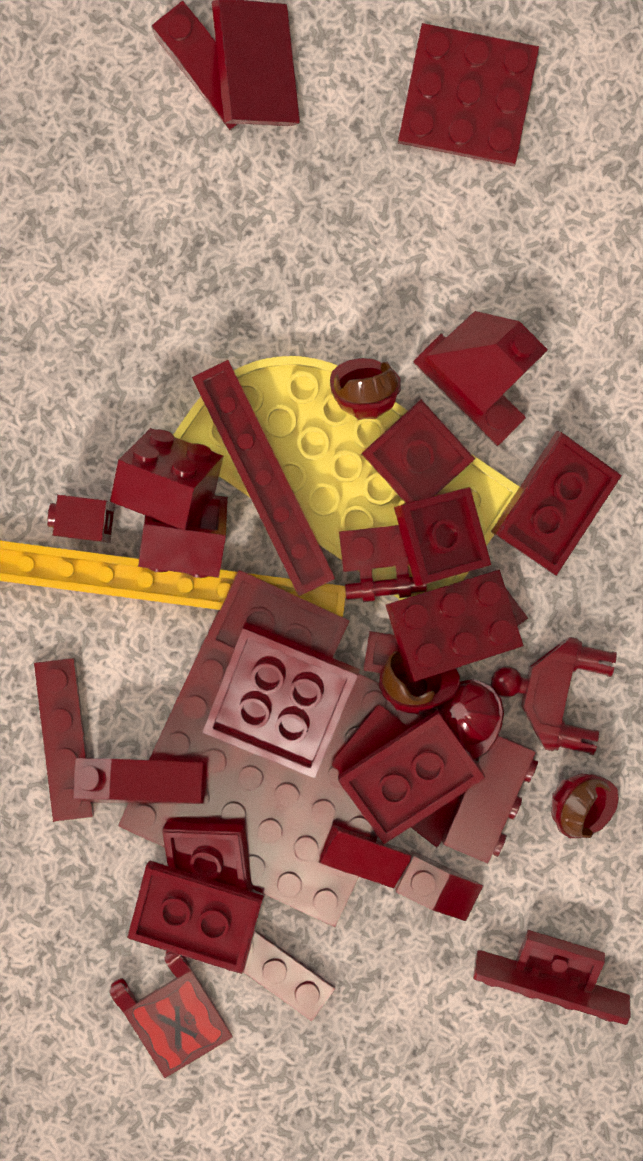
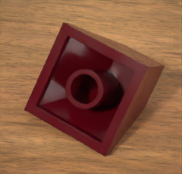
M474 311L433 349L424 360L481 417L548 349L520 321Z

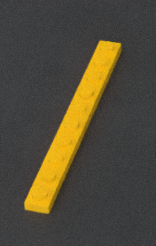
M0 541V581L221 610L238 573L220 570L219 578L210 576L196 578L188 573L173 571L159 573L148 568L138 567L139 559ZM250 574L298 596L291 580L288 578ZM324 584L298 596L343 617L346 598L345 586Z

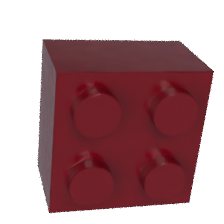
M150 428L118 459L110 502L185 531L213 499L224 456L211 451L209 447L203 444H192L174 437L172 433L166 430Z

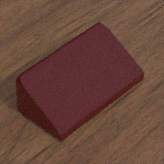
M333 824L319 863L394 889L410 863L412 855L406 849L388 843L383 844L380 840Z

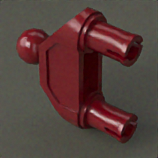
M568 637L530 665L527 678L522 677L517 669L511 666H503L493 673L491 686L503 698H510L518 693L523 694L521 707L545 750L553 752L554 750L558 751L559 747L594 756L597 746L592 743L583 742L581 739L598 742L599 730L565 724L563 714L573 672L580 669L612 677L615 667L599 664V660L616 663L617 652L582 646V641H579L578 638Z

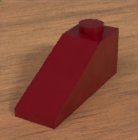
M182 0L151 25L155 39L230 131L238 124L224 122L216 42Z
M76 758L73 799L93 803L204 804L206 763Z

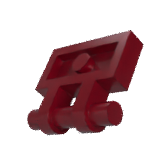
M399 525L339 532L343 572L359 570L360 573L359 583L345 584L346 600L362 598L363 602L375 601V597L399 595V598L411 597V593L427 591V584L415 587L413 577H409V561ZM395 566V579L373 581L372 569Z

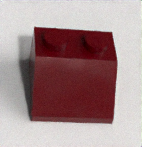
M214 495L213 499L185 531L145 516L138 567L148 568L159 573L173 571L188 573L196 578H206L208 576L219 578L226 539L228 497Z

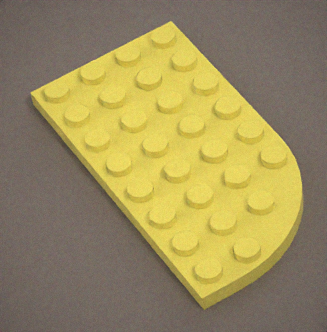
M302 356L272 357L235 369V375L321 547L342 560L340 531L398 525L394 507L404 505L405 502L367 462L361 453L408 410L395 402L388 412L377 419L358 420L356 417L343 411L331 393L330 376L337 365L316 358ZM200 396L173 435L192 444H203L209 447L211 451L223 455L219 477L250 497ZM472 455L475 460L435 496L470 487L487 546L494 536L491 530L518 491L519 486ZM408 565L409 577H413L410 565ZM395 566L372 569L373 581L395 579ZM468 572L428 583L427 591L425 592L463 581ZM424 592L411 593V596H415ZM393 595V596H395L396 598H398L399 600L405 599V598H399V595Z

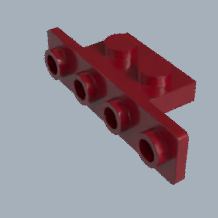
M527 930L516 960L478 950L476 953L473 979L483 982L491 987H500L520 993L531 999H540L560 1005L567 1010H577L597 1016L608 1022L627 1025L631 1018L629 994L596 985L605 963V952Z

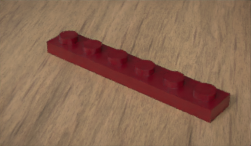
M229 360L193 376L192 379L298 596L334 580L335 577Z

